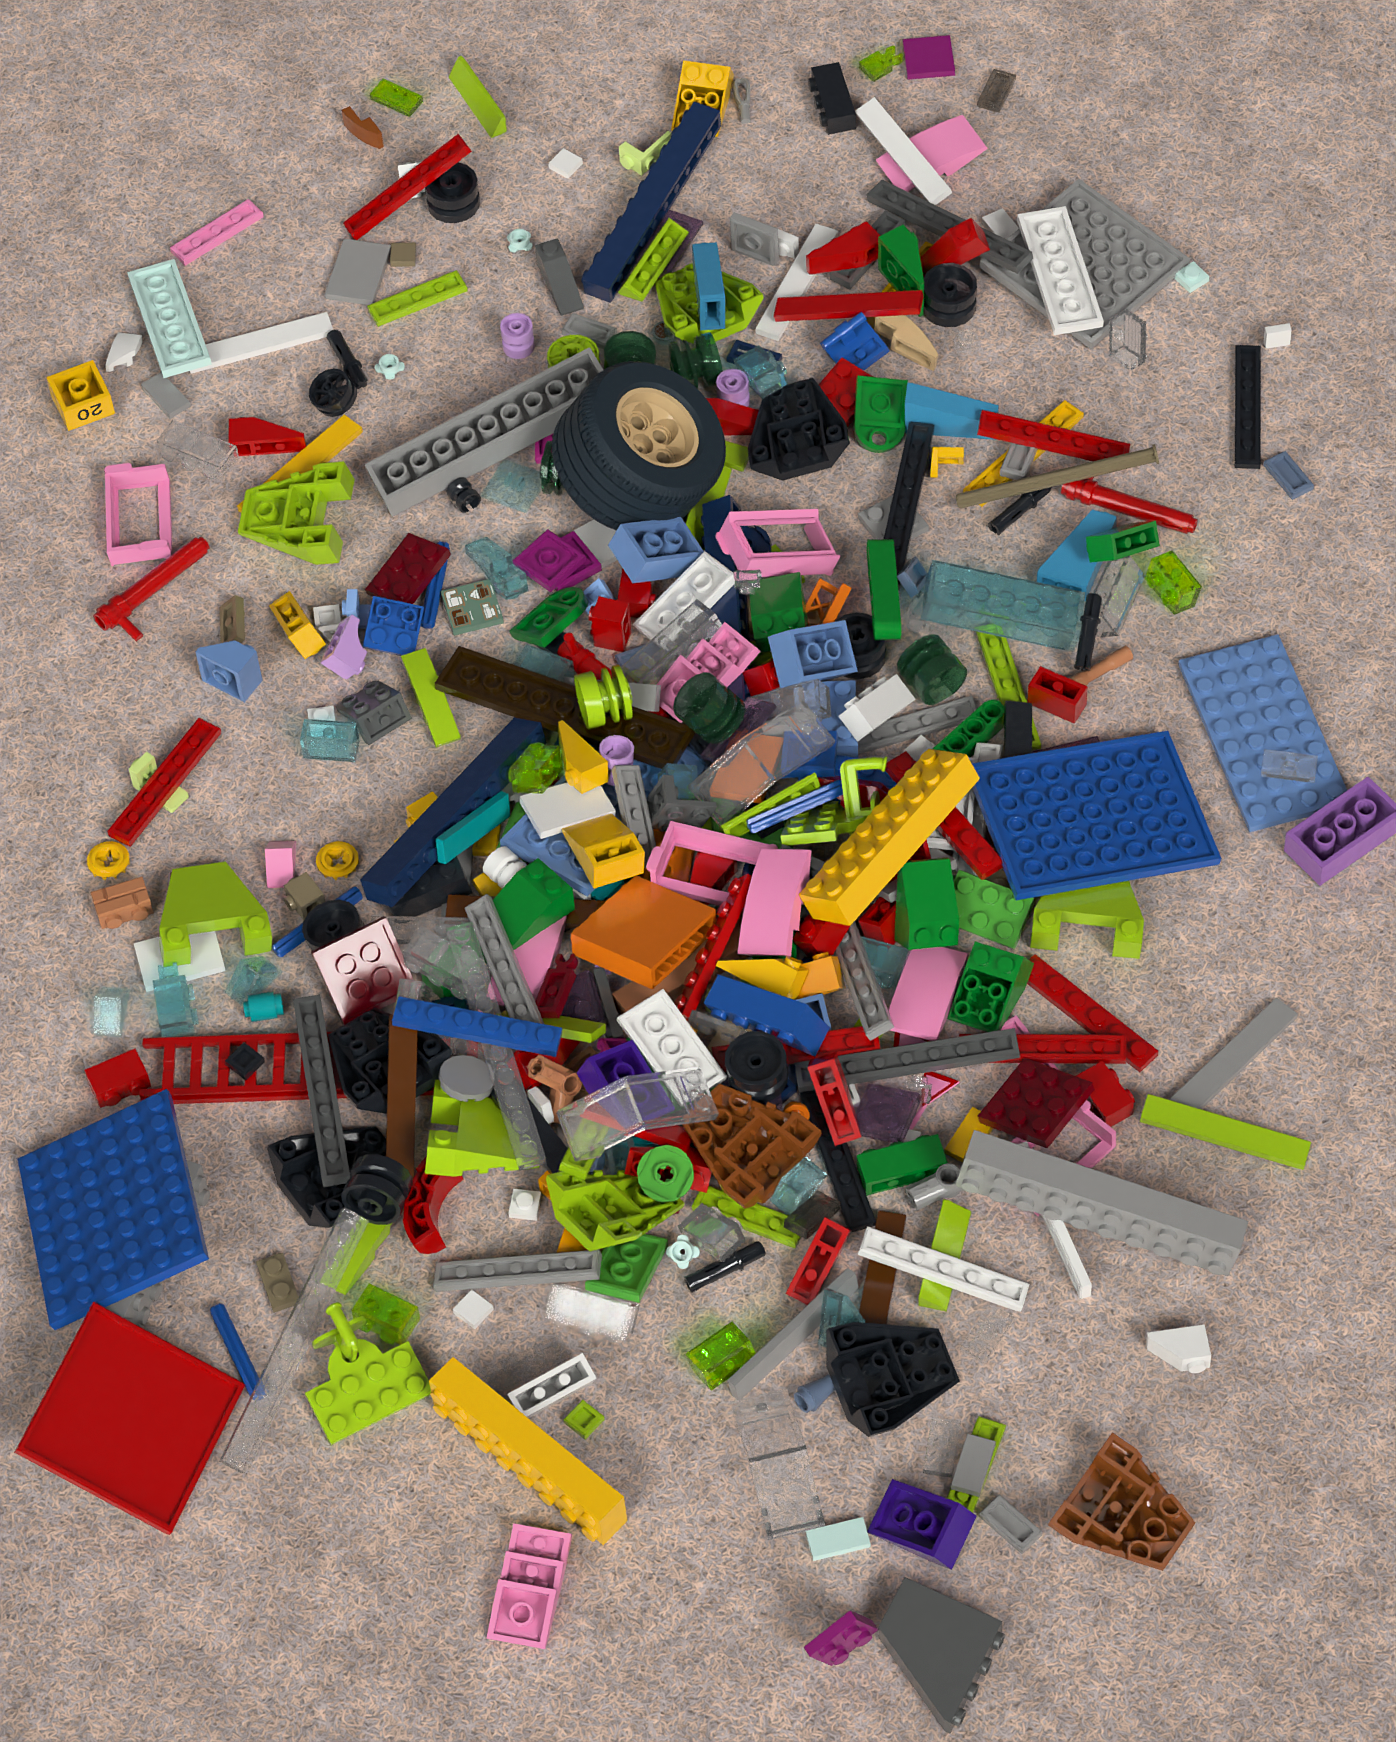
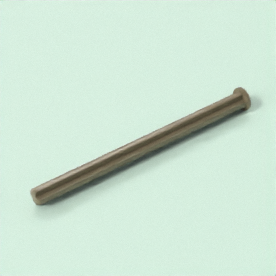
M1152 444L1151 448L959 493L956 495L957 506L961 509L1156 462V464H1159L1156 446Z

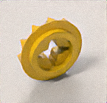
M114 841L97 844L90 850L87 856L88 869L93 873L94 877L99 876L104 880L107 877H114L116 879L117 875L121 872L125 873L127 865H130L128 850L122 844ZM111 854L114 862H110L109 866L105 867L104 861H107Z
M342 841L326 844L319 850L316 856L318 871L323 873L325 878L333 877L335 880L343 876L347 878L351 872H356V866L359 864L357 850L351 844ZM341 857L343 864L337 863L333 866L332 859L338 860Z

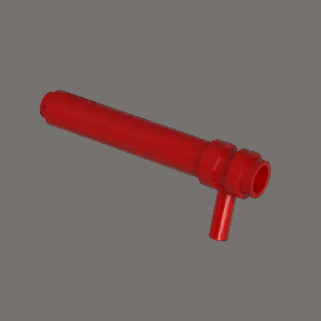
M1094 477L1062 485L1061 494L1065 495L1066 499L1072 501L1078 499L1082 504L1088 506L1093 504L1143 521H1156V524L1184 534H1188V532L1194 533L1198 519L1194 518L1192 514L1098 485L1097 481H1093Z
M201 536L192 539L120 595L116 594L110 598L107 605L102 604L98 607L93 615L95 622L104 631L109 628L113 629L119 624L137 642L143 637V633L128 619L132 611L208 553L207 550L210 549L208 542Z
M568 632L564 635V642L558 649V656L562 663L568 667L571 666V669L577 674L592 671L597 680H601V669L606 667L612 678L611 669L596 659L595 654L589 649H584L583 645L575 640L572 633ZM660 706L659 712L648 711L669 719V715Z

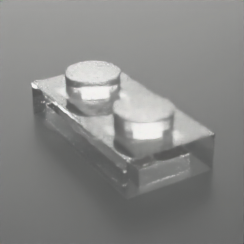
M692 1010L689 1021L696 1025L695 1030L706 1035H711L712 1031L721 1034L720 1039L729 1043L739 1035L748 1032L743 1027Z

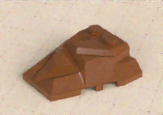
M718 1084L681 1120V1125L718 1181L723 1192L744 1209L754 1206L757 1202L763 1204L804 1165L806 1154L814 1148L822 1134L818 1127L801 1114L794 1111L791 1114L776 1109V1105L767 1102L766 1105L752 1100L751 1095L722 1084Z
M1112 1432L1069 1497L1064 1500L1052 1517L1048 1526L1073 1543L1163 1571L1196 1522L1172 1493L1168 1494L1159 1482L1160 1477L1155 1471L1151 1472L1141 1460L1143 1456L1140 1452Z

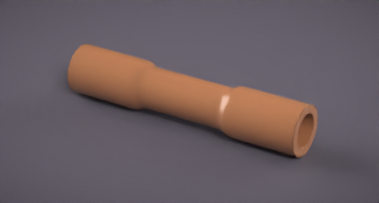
M1125 645L1091 666L1090 671L1078 672L1069 677V679L1087 686L1091 681L1110 670H1115L1132 660L1133 654L1130 648Z

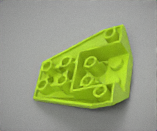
M693 263L673 273H667L655 282L665 327L675 337L702 348L746 329L764 298L763 294L752 283L722 272L725 292V329L700 330Z

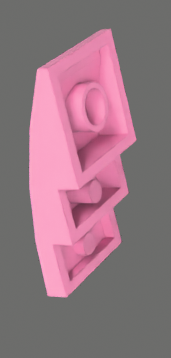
M963 115L941 122L909 138L940 176L944 173L947 176L952 175L988 149ZM887 152L876 159L893 185L907 192L915 188V185Z
M724 622L709 642L702 638L687 658L680 654L656 684L661 685L659 706L678 722H684L721 694L761 651Z
M761 849L746 897L738 954L791 957L793 931H799L801 905H804L798 894L809 881L811 850Z
M567 915L514 950L534 1000L537 998L548 968L556 967L555 958L560 952ZM492 976L486 1001L488 1004L505 1006Z
M945 947L911 950L888 1010L894 1028L890 1029V1031L930 1041L938 1040L950 1012L952 1000L957 992L961 974L967 963L968 953Z
M513 1523L509 1548L505 1553L501 1578L498 1579L487 1639L546 1649L565 1574L572 1534Z

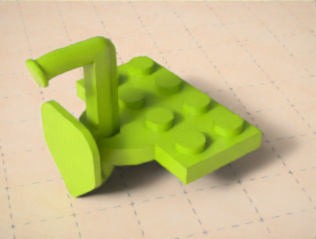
M888 757L845 760L840 767L845 808L838 804V801H828L823 803L822 806H816L788 818L781 834L782 844L788 846L836 841L838 835L843 833H849L851 836L857 826L863 823L871 814L873 808L880 803L879 792L874 791L870 802L871 807H861L857 771L879 769L885 772Z
M339 1302L329 1305L326 1309L327 1315L331 1316L336 1328L319 1336L312 1342L314 1349L331 1344L335 1346L328 1362L327 1372L330 1380L305 1393V1397L330 1445L430 1396L431 1393L429 1380L409 1341L382 1354L375 1344L365 1339H357L354 1331L366 1323L365 1317L360 1316L348 1322L341 1309L342 1305Z

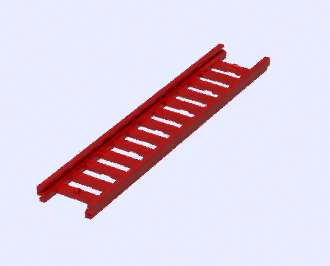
M326 1032L337 1099L347 1098L342 1089L328 1034L332 1032ZM277 1033L143 1038L142 1045L144 1049H164L162 1088L140 1089V1101L165 1089L172 1095L173 1104L309 1100L302 1053L300 1084H284L286 1044H300L299 1034ZM451 1038L443 1039V1041L451 1048ZM467 1040V1056L478 1058V1042ZM244 1042L258 1052V1045H274L272 1085H257L256 1070L245 1080V1085L229 1086L230 1068L226 1066L225 1060L231 1055V1046H240ZM494 1045V1059L497 1057L506 1069V1047ZM204 1047H219L217 1086L202 1087ZM176 1048H191L190 1085L186 1088H174ZM434 1087L420 1096L434 1095Z

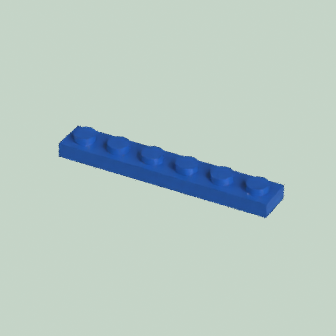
M400 996L398 997L392 1018V1026L552 1057L557 1056L562 1036L561 1027Z

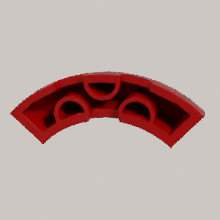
M425 1157L416 1168L417 1173L413 1178L412 1188L405 1200L403 1224L415 1249L422 1254H432L446 1248L438 1228V1216L441 1205L452 1188L464 1179L462 1176L452 1177L425 1174Z

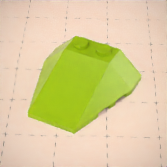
M593 1170L592 1175H587L585 1180L563 1171L549 1174L546 1177L556 1220L589 1252L638 1239L682 1209L685 1202L680 1198L675 1202L665 1203L649 1198L640 1187L638 1177L624 1174L625 1170H618L617 1175H603L602 1170Z

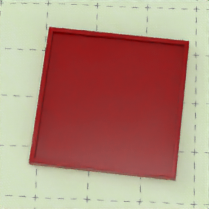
M93 1302L14 1453L157 1530L170 1535L245 1384Z

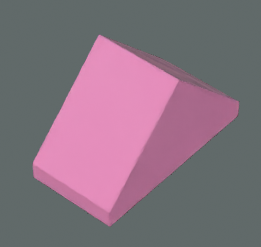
M269 841L265 848L267 888H284V885L295 877L296 841Z

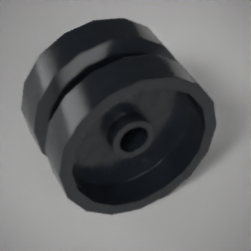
M458 162L425 187L427 207L430 214L436 220L444 223H459L475 215L480 206V194L478 191V178L472 168Z
M943 263L934 266L926 273L924 277L923 313L929 321L942 327H957L966 324L973 318L977 303V279L973 272L963 265Z
M858 612L845 614L835 622L846 621L858 672L845 675L844 677L850 679L871 677L878 673L885 664L886 640H874L871 615Z
M340 899L329 900L317 905L308 913L303 921L302 932L309 948L313 951L365 924L357 908L350 902Z
M750 1031L739 1035L729 1044L725 1052V1068L730 1088L751 1095L752 1100L759 1103L774 1100L784 1091L788 1083L786 1051L782 1043L774 1035L763 1031Z
M378 1154L361 1156L355 1161L350 1172V1178L342 1191V1202L352 1215L365 1222L376 1225L394 1223L401 1216L405 1200L412 1188L413 1178L401 1163L389 1157Z

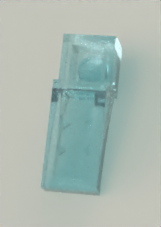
M484 537L465 545L466 555L481 568L493 585L494 591L505 600L515 599L520 594L529 591L526 573L513 564L512 555L488 537Z

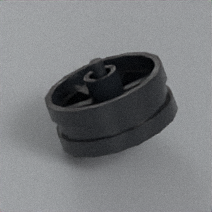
M328 369L318 374L312 381L309 388V398L311 403L325 416L336 417L344 414L353 406L357 398V387L342 370ZM344 380H346V385L341 386Z

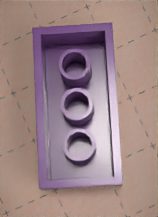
M1366 777L1286 832L1284 851L1321 886L1396 834V803L1369 777Z

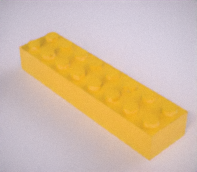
M928 749L922 753L920 759L911 769L905 772L904 777L895 787L889 790L888 795L879 805L873 808L871 814L863 823L857 826L855 832L847 841L840 845L838 851L830 860L824 863L822 869L814 878L807 882L805 888L798 894L813 919L851 926L980 779L967 754Z
M452 1357L429 1380L430 1395L433 1398V1409L443 1419L449 1417L455 1422V1428L462 1435L467 1436L469 1434L475 1439V1444L481 1451L486 1454L490 1451L495 1455L497 1463L504 1470L509 1471L511 1469L518 1474L517 1478L522 1485L528 1489L531 1487L539 1492V1497L548 1506L554 1504L559 1508L561 1516L568 1523L573 1524L576 1522L582 1527V1533L590 1541L594 1542L597 1540L604 1545L627 1522L623 1495L457 1359Z

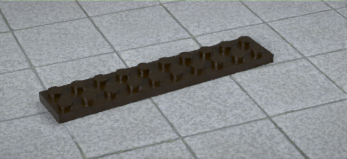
M458 646L435 681V689L515 718L541 722L543 728L559 733L558 722L563 720L587 743L600 747L602 740L608 736H624L632 741L634 745V760L671 773L695 735L694 727L632 706V719L625 720L619 709V722L615 723L610 713L607 712L605 713L606 723L604 726L587 729L578 704L575 686Z

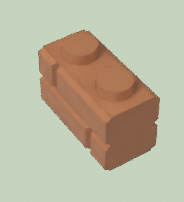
M143 877L90 892L102 929H115L124 922L131 920L141 921L146 919L148 915L154 914Z

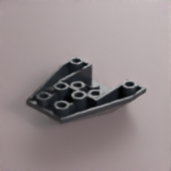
M814 378L764 391L748 446L751 470L784 481L832 468L850 444L846 422Z
M376 1007L328 1034L345 1096L357 1109L387 1114L390 1013ZM418 1030L416 1098L435 1087V1080H439V1071L442 1064L452 1054L451 1048L437 1034Z
M376 1126L343 1130L350 1172L355 1161L361 1156L367 1154L386 1156V1138ZM315 1133L289 1136L268 1145L267 1150L278 1187L309 1226L330 1228L354 1217L342 1202V1191L345 1184L323 1187Z
M850 1322L826 1330V1368L847 1421L868 1437L895 1430L960 1382L939 1328Z

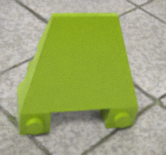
M344 461L320 463L314 465L311 471L302 474L298 471L290 474L291 478L277 482L275 479L246 490L238 527L239 535L315 565L340 562L343 541L332 524L323 525L327 502L351 500L355 479Z
M226 861L172 869L159 927V947L164 968L191 964V945L189 935L239 928L244 956L271 951L272 933L268 914Z
M1129 881L1044 895L1034 908L1030 948L1057 951L1061 922L1115 928L1112 956L1140 959L1144 918Z
M435 1080L431 1123L458 1126V1132L429 1130L425 1174L454 1177L462 1176L463 1171L478 1170V1174L488 1173L489 1168L504 1167V1171L539 1168L540 1160L492 1099L486 1097L474 1102L475 1099H468L467 1102L459 1101L450 1097L442 1090L440 1080Z

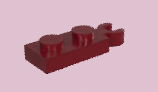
M574 953L570 955L567 961L562 954H558L555 958L556 968H548L535 1000L542 1018H560L577 976L574 970L578 966V959Z

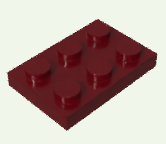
M408 533L365 588V591L371 597L376 596L414 604L450 557L451 553L444 546Z

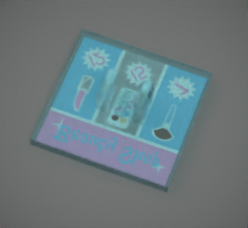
M504 459L481 497L527 513L549 478V475Z

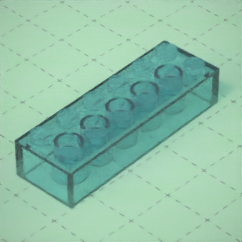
M932 560L926 576L920 619L1051 648L1074 651L1080 637L1082 625L1080 617L1083 616L1086 592Z

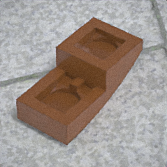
M350 106L341 110L344 126L355 137L378 149L384 147L382 132L370 117L361 121Z

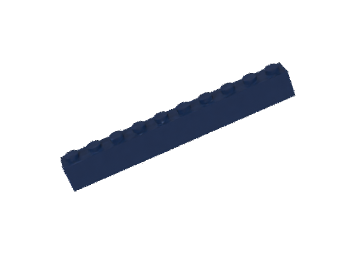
M693 102L689 110H685L682 121L678 127L673 129L668 144L663 145L658 160L651 164L646 179L640 182L636 195L628 201L626 211L622 216L618 217L612 233L606 236L601 251L596 252L589 270L586 269L581 279L584 294L609 303L612 302L721 128L720 110L697 102Z
M727 495L702 504L703 515H701V523L704 528L702 543L705 552L739 578L709 609L707 626L710 630V638L708 642L724 622L750 642L746 578L741 577L731 555L723 553L715 537L729 512L741 511L740 506L732 496ZM751 663L745 670L752 668ZM743 673L721 694L714 698V702H712L714 715L719 717L725 725L755 716L754 696L750 695Z
M514 717L360 879L367 900L393 907L438 859L436 838L502 791L547 743L541 722Z

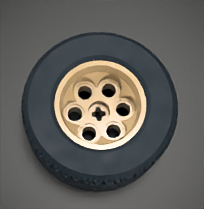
M628 361L617 363L598 373L566 409L554 430L552 456L557 475L571 499L588 516L604 526L617 531L620 524L670 520L677 517L683 519L719 479L725 464L726 445L724 433L714 409L693 384L681 375L662 366L647 362Z

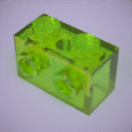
M1173 550L1151 558L1144 579L1148 586L1160 597L1162 603L1169 608L1173 615L1195 607L1202 586Z
M533 743L526 748L509 768L508 778L512 782L513 793L543 794L563 770L559 746Z
M370 1283L351 1310L353 1319L364 1316L366 1319V1323L359 1328L361 1331L369 1333L371 1330L379 1334L383 1341L391 1345L394 1343L400 1345L405 1343L420 1321L418 1306Z
M730 1322L685 1353L694 1373L711 1391L728 1380L756 1354L748 1337L733 1322Z

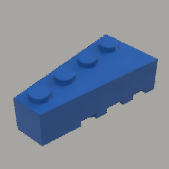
M719 974L704 1001V1004L712 1011L710 1015L723 1022L729 1020L743 1029L774 1035L781 1043L812 1056H816L830 1029L805 1003Z

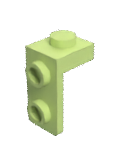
M667 131L645 152L638 150L625 141L619 146L620 163L624 168L632 169L642 176L650 169L651 164L658 160L663 145L668 144L672 133Z
M148 752L137 758L129 768L133 787L139 791L157 770L155 757ZM178 787L163 808L173 813L189 797L188 792Z

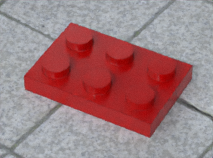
M842 357L818 385L848 427L854 420L857 376H873Z

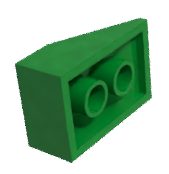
M903 224L879 236L878 270L896 291L922 290L924 295V278L918 239L914 232H910ZM924 298L921 307L920 314H918L919 317L923 316Z
M800 572L749 582L754 640L757 648L761 651L760 653L771 651L768 636L787 630L809 627Z
M950 858L907 861L897 873L894 941L908 950L958 945L959 913Z
M539 858L519 870L493 899L513 950L575 910L573 888Z

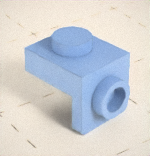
M600 578L583 591L588 600V607L585 610L588 615L591 606L596 605L599 596L615 599L605 581Z
M347 589V599L342 600V615H347V617L351 614L360 619L358 629L366 628L371 604L360 605L358 590Z

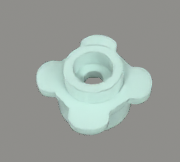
M515 229L508 234L507 240L510 242L509 251L515 253L518 250H531L533 247L530 242L531 233L524 229Z
M393 354L383 355L379 363L375 365V371L385 375V378L388 380L394 379L399 371L405 369L404 363L399 362L398 357Z
M679 1235L677 1242L667 1247L666 1254L677 1263L680 1269H685L693 1258L699 1256L700 1249L689 1242L687 1235ZM681 1249L685 1250L684 1255L681 1254Z

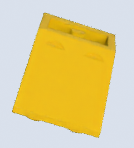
M683 60L671 131L679 126L685 110H689L693 102L720 110L722 125L734 78L731 67Z
M612 813L562 828L563 835L593 889L644 873L645 852L634 832Z

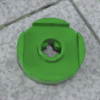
M671 1145L655 1147L646 1152L637 1168L638 1182L643 1192L649 1198L658 1202L677 1201L687 1194L694 1180L693 1165L684 1151ZM666 1166L671 1167L670 1173L674 1176L672 1179H666L663 1182L660 1180L661 1175L657 1172L659 1169H665Z

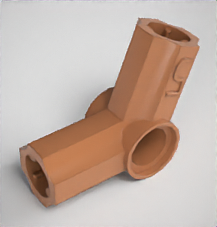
M538 1055L536 1058L531 1059L527 1066L528 1076L551 1087L549 1100L554 1115V1122L552 1123L569 1124L574 1096L579 1093L583 1084L576 1072Z

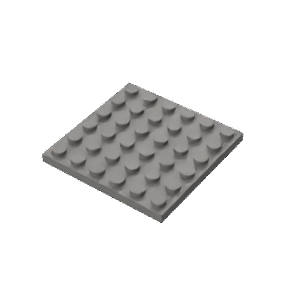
M1078 179L1042 210L1066 206L1104 320L1103 327L1071 332L1069 334L1092 349L1173 280L1177 272L1190 264V258ZM1020 228L1007 238V240L1026 248ZM983 258L980 261L981 269L1048 317L1031 262L1016 274L988 259Z

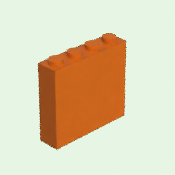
M636 875L629 882L625 883L611 898H608L599 909L590 914L588 919L579 927L573 930L570 938L572 954L574 953L575 956L653 990L707 940L706 934L708 930L716 923V909Z

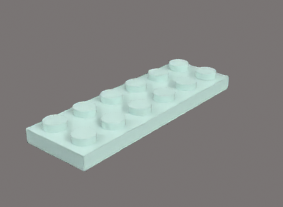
M175 259L127 272L163 378L212 365Z

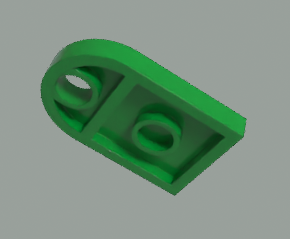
M857 376L853 428L856 440L864 449L873 453H884L894 449L901 442L905 432V398L908 380ZM875 434L882 435L885 438V444L876 445L872 441V436Z
M569 587L556 591L545 598L509 632L515 640L545 648L586 610L588 600L583 590L578 587Z

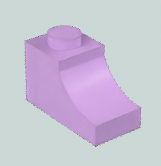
M352 614L339 623L321 661L322 665L344 679H348L354 674L358 675L365 666L363 660L367 654V651L361 646L358 637L360 619Z

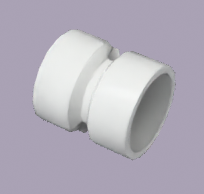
M502 846L488 856L483 866V872L503 889L510 879L527 864L522 860L519 861V857L508 847Z

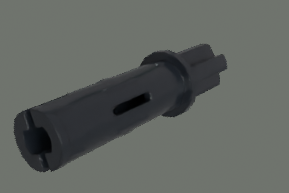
M338 330L330 331L326 338L340 360L343 372L355 383L357 389L365 388L368 379L361 369V362L353 355L342 333Z
M1052 487L1021 494L1020 498L988 523L989 529L995 534L1000 535L1029 509L1036 508L1037 502L1045 497Z
M1096 593L1087 594L1084 614L1080 617L1082 625L1074 668L1079 670L1081 667V671L1091 670L1097 626L1101 623L1099 613L1102 597Z
M756 1241L738 1251L731 1250L730 1255L685 1276V1283L690 1292L693 1293L734 1271L744 1270V1266L766 1255L762 1243Z

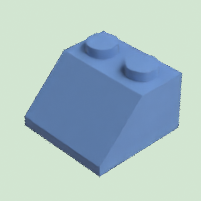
M234 640L200 647L195 651L202 681L244 703L263 681L257 652L248 644L243 645Z

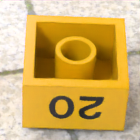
M93 360L46 377L51 397L68 431L115 414L111 395Z

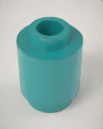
M274 991L248 995V1001H243L245 1018L251 1017V1022L276 1019L278 1015H284L281 993L274 994Z

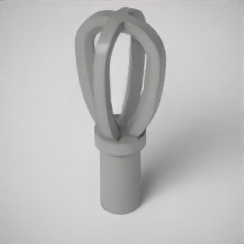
M737 78L733 81L734 99L740 110L741 123H750V82L746 78ZM740 84L746 89L744 101L741 100L738 92Z

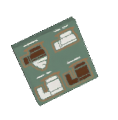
M491 578L441 591V597L454 636L504 623Z

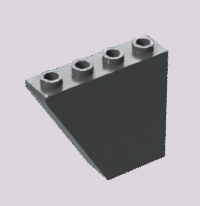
M904 1577L878 1627L880 1641L941 1727L949 1734H951L954 1726L960 1727L966 1715V1710L963 1708L967 1700L973 1701L979 1689L977 1681L981 1674L986 1676L992 1664V1659L989 1657L993 1649L997 1651L1000 1649L1005 1638V1634L1002 1633L1003 1621Z

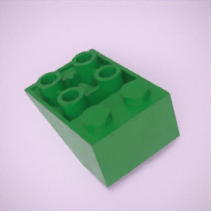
M975 941L947 1019L985 1032L1000 1031L1023 994L1034 963L1023 956Z

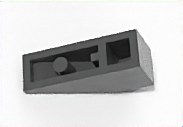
M559 239L535 245L538 268L560 315L563 316L584 309L571 268Z

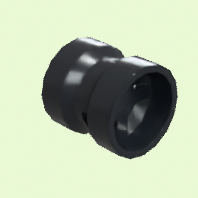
M465 477L455 479L447 487V495L452 501H456V506L462 513L469 511L466 505L470 504L474 509L481 502V496L475 489H472V484Z

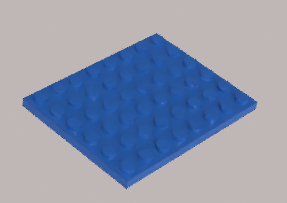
M1169 731L972 763L980 778L972 789L996 851L1002 859V866L1015 900L1220 865L1222 858Z
M167 1089L17 1159L49 1325L54 1330L85 1317L93 1302L105 1308L209 1259L173 1099Z

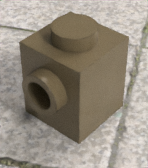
M307 872L293 877L284 885L286 896L283 899L290 911L296 910L303 920L317 905L325 902L324 893Z

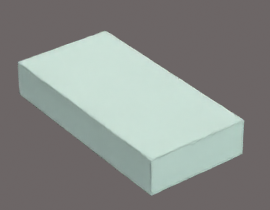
M863 1517L806 1531L813 1561L871 1547Z

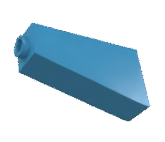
M717 242L692 244V261L700 330L725 329V292Z
M907 383L905 433L907 434L910 421L935 425V436L996 440L977 435L981 411L986 410L998 413L999 405L914 383Z
M1092 509L1038 569L1037 587L1086 601V596L1090 593L1103 562L1089 561L1086 537L1116 528L1117 516Z

